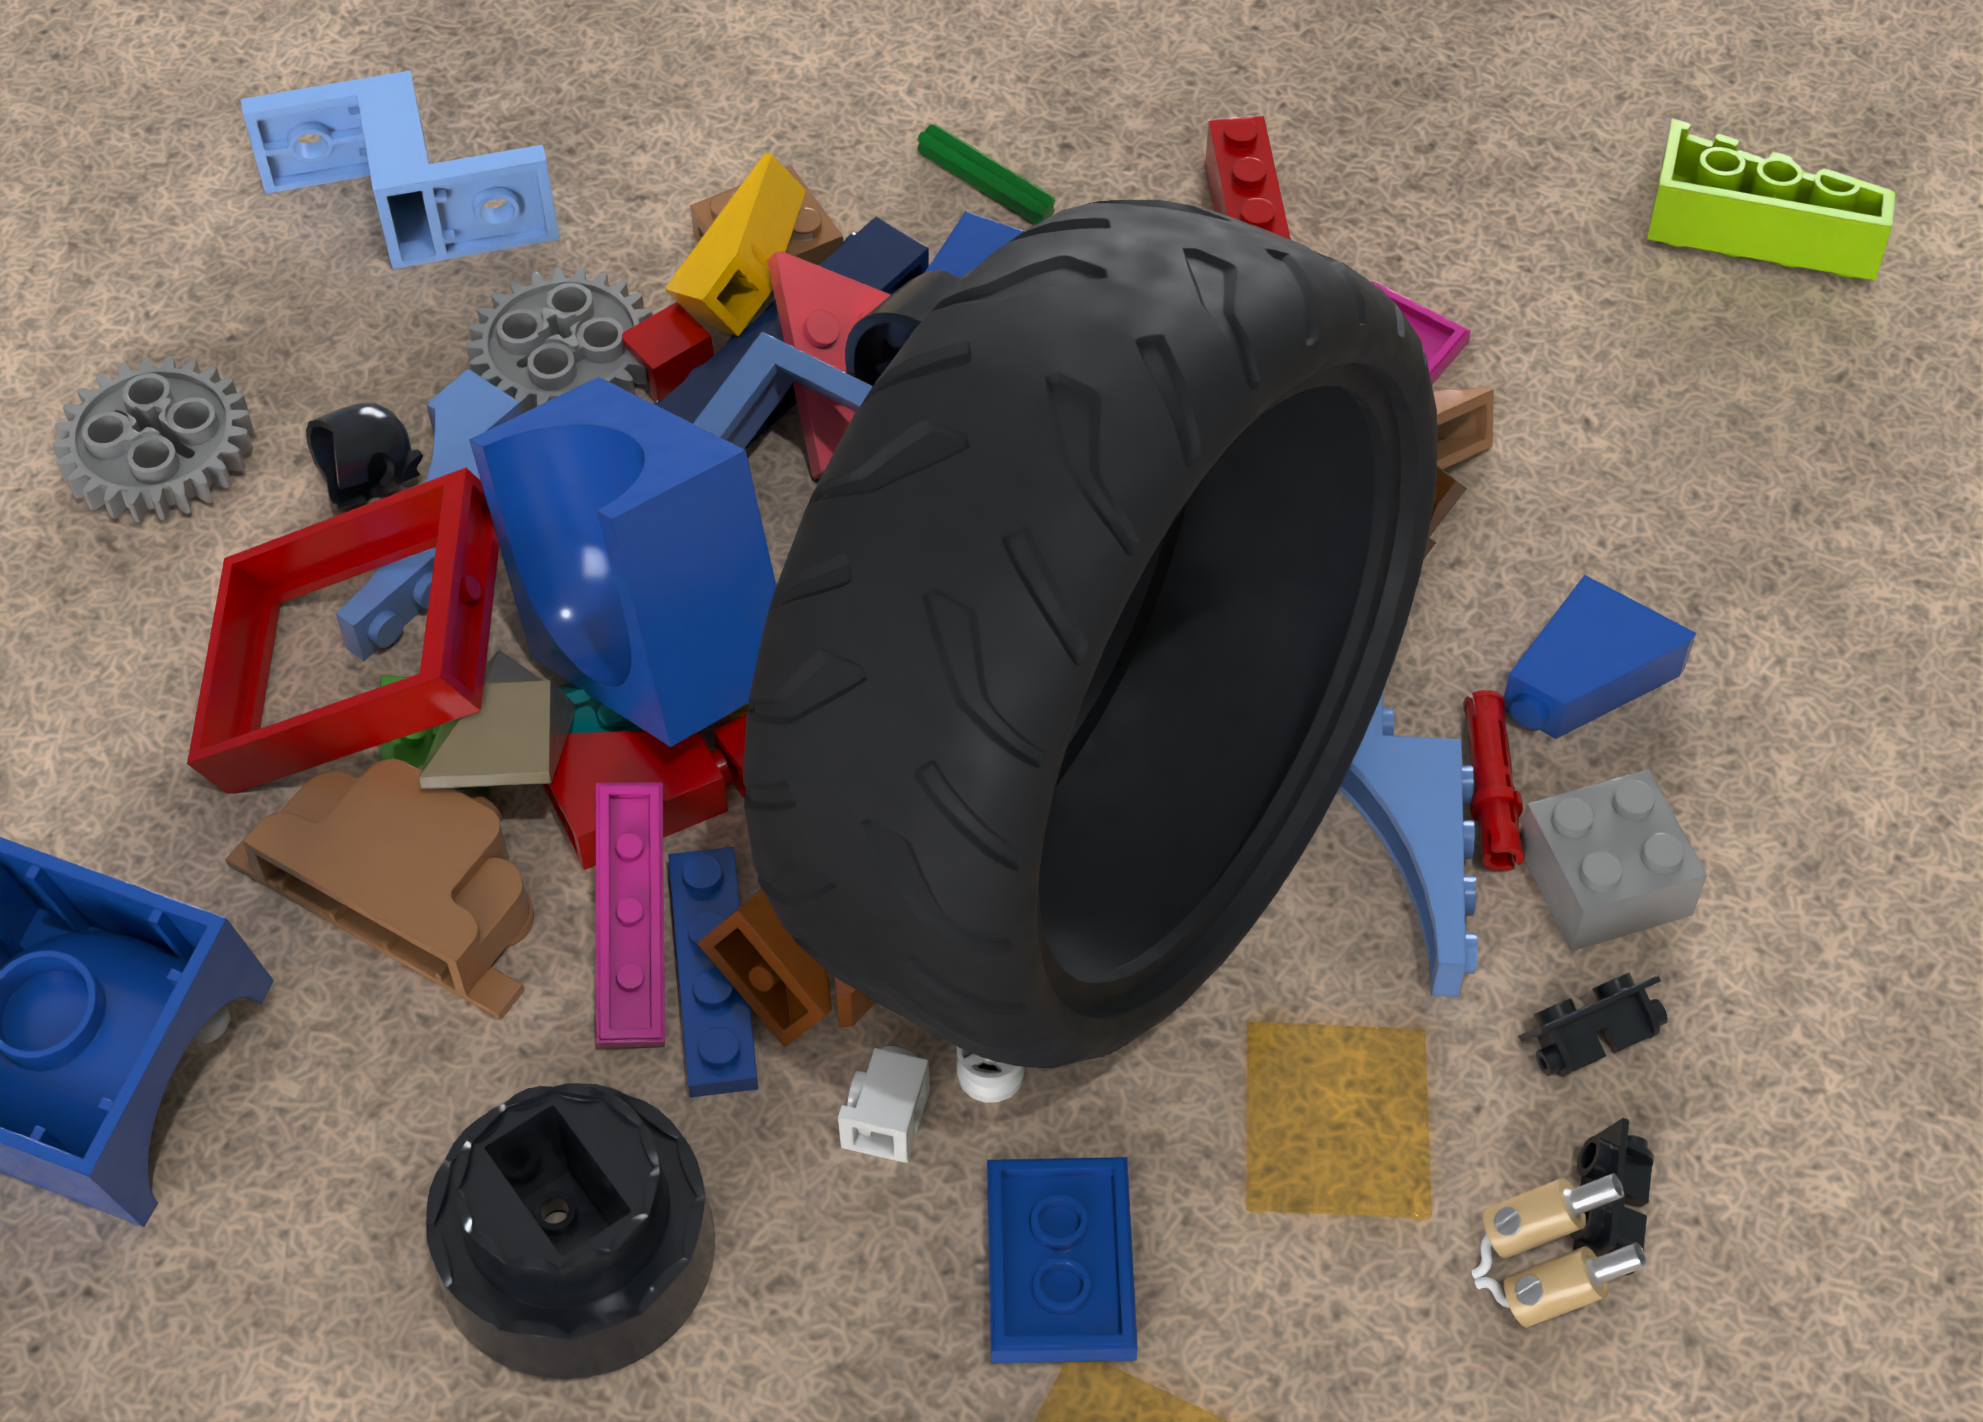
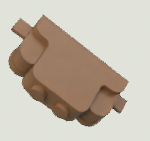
M385 759L373 764L359 780L343 771H326L317 774L300 788L280 812L264 817L225 859L229 866L498 1019L504 1018L511 1009L512 1004H515L524 992L522 983L491 967L505 948L514 946L527 936L534 922L532 901L525 891L522 875L518 868L509 861L500 824L502 815L493 803L478 794H472L469 797L454 788L421 789L419 776L423 766L415 768L402 760Z

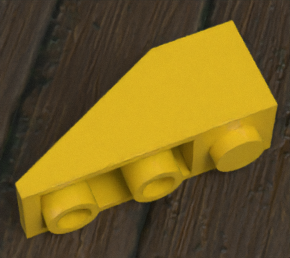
M764 153L664 288L700 325L738 337L773 290L767 260L775 252H786L806 194L803 186L772 153Z

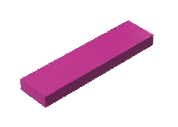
M663 782L596 783V1049L665 1047Z

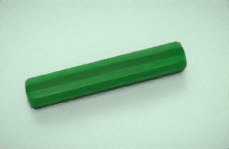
M930 124L925 131H921L917 139L919 142V153L1035 225L1054 214L1056 201L1054 196L940 126Z

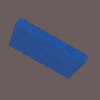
M1127 1157L987 1160L991 1363L1137 1361L1138 1345Z

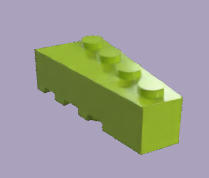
M1672 118L1650 219L1648 240L1664 242L1676 247L1686 246L1720 252L1730 257L1742 256L1775 262L1785 267H1802L1825 271L1846 278L1858 277L1876 281L1892 228L1896 191L1825 168L1817 172L1816 175L1802 171L1801 167L1793 162L1794 158L1774 151L1767 159L1737 150L1740 140L1718 133L1713 142L1689 134L1691 124Z

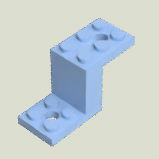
M411 71L241 99L244 121L265 194L371 176L373 192L392 269L560 240L543 145L430 164ZM306 134L322 136L319 141L314 143H302L297 140ZM494 199L508 201L503 206L497 208L483 206L486 202Z

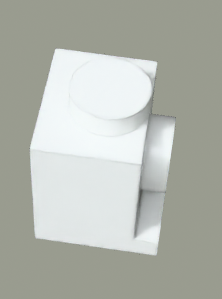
M886 1046L881 1049L874 1048L867 1073L856 1071L851 1083L847 1106L842 1105L838 1115L841 1148L904 1163L909 1162L930 1092L929 1062L927 1059L918 1058L911 1051L897 1046Z

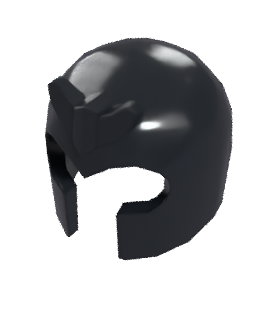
M359 403L340 408L308 422L306 428L307 445L315 466L327 483V492L333 510L361 504L368 499L391 494L400 486L412 487L419 483L418 477L420 473L417 467L423 458V454L418 449L412 450L409 435L404 424L389 409L376 403Z

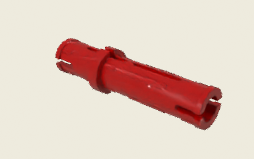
M1480 690L1472 693L1475 708L1473 699L1469 696L1463 701L1474 780V794L1472 795L1470 811L1472 818L1478 821L1482 865L1492 871H1508L1514 869V863L1520 866L1525 859L1520 839L1518 818L1523 812L1521 794L1515 791L1513 785L1511 755L1505 723L1504 698L1499 692Z

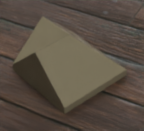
M498 650L486 664L481 711L440 725L419 776L421 789L552 783L575 716L573 701L551 680H541L505 653Z

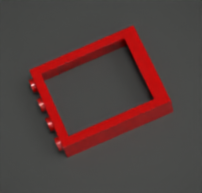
M465 467L224 558L187 765L227 794H236L481 711L499 554V543L481 480ZM436 547L420 673L260 728L280 604Z

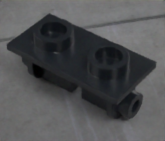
M1630 972L1592 988L1597 1001L1576 1009L1572 998H1569L1533 1014L1539 1027L1520 1034L1518 1037L1522 1042L1537 1036L1542 1049L1536 1051V1059L1542 1072L1547 1076L1557 1073L1560 1077H1565L1571 1074L1572 1071L1606 1057L1596 1032L1602 1029L1613 1053L1646 1038L1657 1036L1660 1033V1026L1668 1022L1666 1010L1658 999L1650 1000L1645 991V988L1661 982L1659 975L1636 984Z
M1624 1117L1585 1141L1577 1160V1171L1581 1175L1580 1186L1610 1174H1615L1620 1180L1624 1191L1622 1198L1585 1212V1228L1570 1234L1571 1238L1574 1239L1573 1250L1587 1246L1597 1257L1636 1242L1644 1251L1647 1215L1625 1207V1201L1638 1207L1649 1203L1654 1155L1648 1149L1646 1139L1635 1135H1628L1629 1120Z

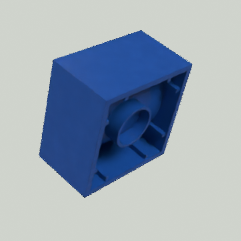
M601 377L588 381L469 439L532 659L579 689H584L585 693L670 747L749 703V695L765 620L776 588V581L746 450Z
M0 837L1 1173L145 1227L158 1205L151 1192L148 1178V1155L151 1134L163 1094L180 1058L200 1028L216 1011L230 1001L241 997L262 1005L274 982L227 918Z

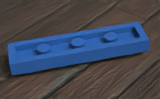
M734 847L668 854L690 1098L757 1090L759 1087L751 1008L697 944L740 906Z

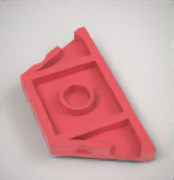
M775 252L767 262L784 342L847 373L845 347L851 329L860 319L891 295L786 252ZM794 381L793 386L812 477L821 478L856 412Z

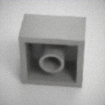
M1649 769L1527 804L1520 831L1524 858L1571 952L1693 916L1707 874Z

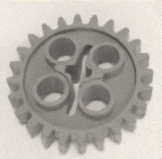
M555 267L552 279L544 281L537 271L532 272V284L526 287L513 279L510 281L512 294L508 297L504 294L493 292L491 298L494 309L479 307L477 309L479 323L471 324L468 328L471 342L466 343L471 371L520 402L522 414L597 377H601L636 395L634 383H649L648 370L623 346L622 333L653 316L651 308H644L643 298L640 293L628 294L626 281L622 280L609 287L606 272H601L590 281L586 279L584 267H579L573 278H565L562 269Z
M167 356L161 368H153L149 358L144 357L140 363V370L131 372L124 363L118 364V378L111 380L103 374L99 373L96 375L100 388L96 391L79 388L77 393L82 405H64L63 410L67 421L55 423L54 428L59 440L53 442L52 445L64 482L69 483L76 499L85 496L88 506L92 511L106 505L109 515L113 519L121 515L126 508H130L135 522L142 520L147 509H155L159 519L166 520L169 506L176 504L185 514L191 512L190 499L195 496L208 503L213 501L210 487L213 484L230 488L232 483L227 470L244 471L246 466L242 454L252 452L253 450L249 435L254 433V428L243 393H237L231 378L221 380L215 366L201 373L197 360L193 358L181 369L176 367L173 356Z

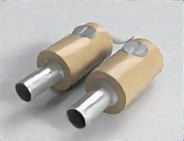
M1610 1174L1577 1188H1574L1567 1179L1560 1178L1485 1208L1483 1223L1487 1234L1482 1239L1480 1246L1482 1260L1480 1265L1472 1270L1476 1287L1478 1289H1490L1496 1301L1502 1306L1510 1308L1517 1321L1525 1328L1607 1298V1281L1647 1266L1644 1251L1637 1242L1599 1257L1587 1246L1578 1248L1506 1276L1504 1291L1497 1281L1483 1276L1491 1268L1492 1246L1499 1256L1506 1259L1584 1229L1586 1225L1585 1212L1624 1196L1623 1187L1615 1174Z

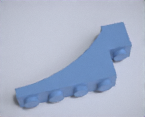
M467 369L431 399L426 405L434 434V445L426 482L465 467L480 480L469 439L521 415L520 402L470 369ZM436 547L380 567L367 584L336 613L347 650L365 661L380 647L385 648L393 644L400 636L403 627L423 609H428Z
M1382 692L1364 738L1339 790L1356 806L1380 837L1405 881L1419 917L1427 950L1431 996L1458 997L1464 973H1475L1478 950L1477 934L1466 933L1465 916L1474 915L1476 902L1475 876L1464 875V859H1472L1475 840L1474 820H1463V804L1470 805L1472 800L1473 767L1462 765L1461 739L1393 736L1394 708H1383Z

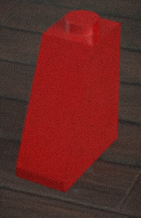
M646 731L568 733L552 783L542 784L583 869L587 870L596 866V783L663 782V838L728 812L725 787L732 785L733 780L722 752L718 748L709 752L699 731L672 747Z

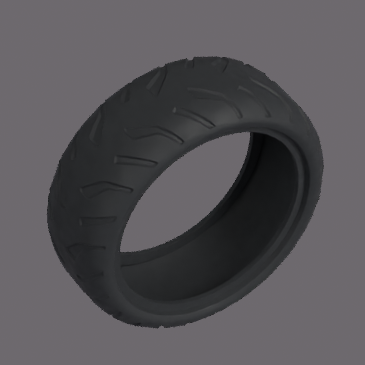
M1108 200L1061 210L1022 232L981 262L917 326L854 414L804 511L775 588L768 615L766 616L746 716L743 784L746 790L744 809L753 865L758 874V883L783 928L791 934L796 944L828 973L860 991L864 996L977 1056L1014 1066L1052 1069L1084 1060L1104 1057L1127 1045L1182 1006L1231 955L1276 896L1322 822L1350 768L1379 703L1396 658L1421 574L1437 482V408L1422 341L1397 304L1382 289L1343 262L1315 252L1298 242L1221 213L1194 205L1164 200Z

